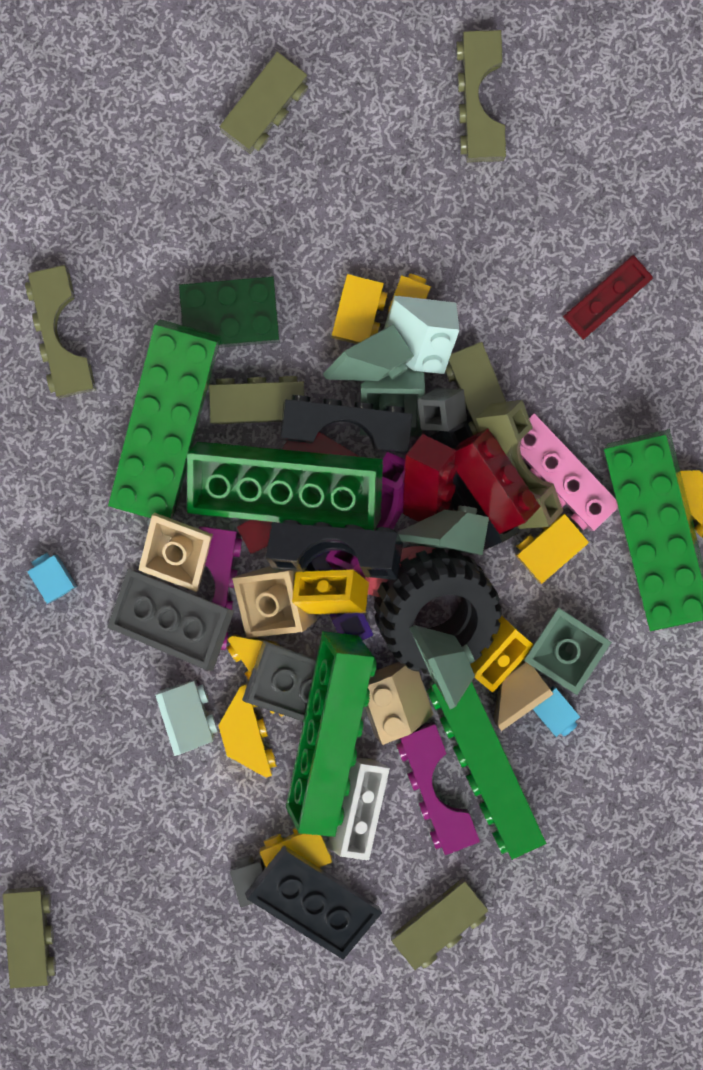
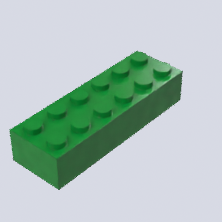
M162 319L154 324L108 507L151 518L153 513L170 519L173 518L187 468V453L193 446L221 336Z
M670 429L608 443L604 448V453L649 630L655 631L703 621V560Z
M197 441L187 453V513L283 523L284 520H295L302 525H314L315 522H324L339 528H345V525H357L364 530H375L381 519L383 459Z
M322 631L286 802V809L300 834L335 837L337 827L343 823L344 809L342 804L344 796L347 797L350 791V779L348 776L350 767H354L356 763V739L361 737L363 731V719L361 716L363 707L368 706L370 691L368 689L370 677H373L376 672V659L358 635Z
M433 679L430 680L431 688L426 690L435 710L441 708L444 717L439 720L448 739L454 737L458 744L452 748L461 767L468 766L471 772L466 775L467 781L475 797L481 794L484 802L479 804V807L488 825L495 824L497 830L492 832V835L501 853L508 852L513 860L547 844L473 683H470L456 707L449 709Z

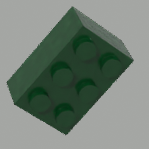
M274 276L179 284L182 325L221 336L218 348L280 343Z

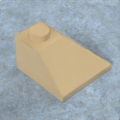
M153 513L138 570L197 592L213 534Z
M520 662L499 685L493 721L501 731L553 695V692L535 668L527 662Z

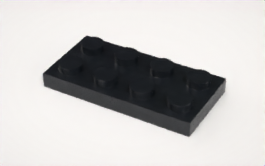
M285 845L245 892L247 900L343 960L382 914L379 906Z

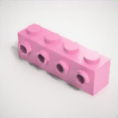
M534 413L529 417L533 428L521 440L520 451L522 459L531 468L530 471L535 476L554 484L561 506L566 505L574 513L570 518L581 530L584 531L588 528L590 531H595L618 509L617 500Z

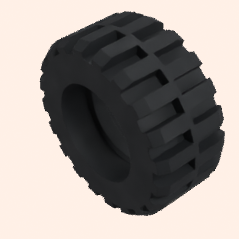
M444 548L432 549V553L428 554L424 550L415 553V558L409 560L407 557L400 562L398 579H388L387 582H382L377 591L380 597H376L374 603L376 625L394 657L413 671L421 669L423 674H430L409 628L413 627L418 612L426 603L439 596L458 595L461 596V602L454 615L446 622L427 629L454 635L461 647L467 644L476 661L482 656L481 651L485 647L488 649L494 641L492 634H497L500 627L498 619L502 616L499 595L482 568L468 555L463 556L461 552L453 549L446 553Z

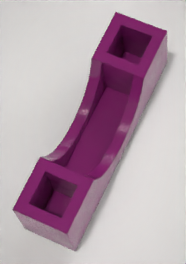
M389 452L383 458L381 519L376 528L387 527L393 529L403 513L405 459ZM333 550L327 555L326 561L333 570H355L365 579L366 576L360 568L358 559L352 554Z
M199 526L200 530L213 534L205 563L211 571L215 582V594L212 602L233 610L234 601L228 600L229 589L234 588L232 578L238 576V570L232 568L234 557H240L243 539L237 538L238 532ZM229 632L226 633L221 650L226 651Z
M435 722L421 726L412 734L400 738L401 742L396 744L402 762L409 760L413 770L407 773L413 791L418 789L421 791L424 801L418 804L424 819L431 818L435 830L429 833L436 850L442 848L444 854L448 855L479 843L480 840L468 809H458L446 805L437 797L433 790L432 777L434 769L438 762L447 754Z

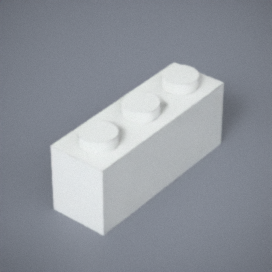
M357 757L355 766L350 767L348 776L350 779V791L347 797L344 796L342 804L344 809L343 823L337 827L336 836L329 837L327 846L340 857L368 861L370 859L390 769L377 760Z

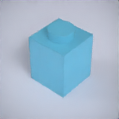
M46 553L31 562L34 568L27 571L47 604L52 603L77 587L58 555L50 557Z
M552 686L550 689L553 695L532 710L555 737L560 734L564 737L577 727L578 724L575 721L580 716L557 688Z

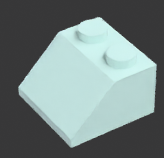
M394 295L384 329L394 324L414 355L406 365L413 371L444 374L459 333L456 303Z
M195 679L160 690L155 695L174 756L214 741L213 733H217L218 728L213 714L207 716L204 703L209 701L203 684L198 686Z

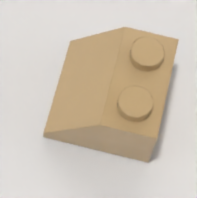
M268 566L232 578L246 638L303 632L317 621L316 614H307L292 603L295 573L300 571L277 570Z
M397 662L376 670L375 675L370 677L368 684L370 699L365 709L373 733L382 745L412 734L434 715L419 671H413L407 668L405 664Z

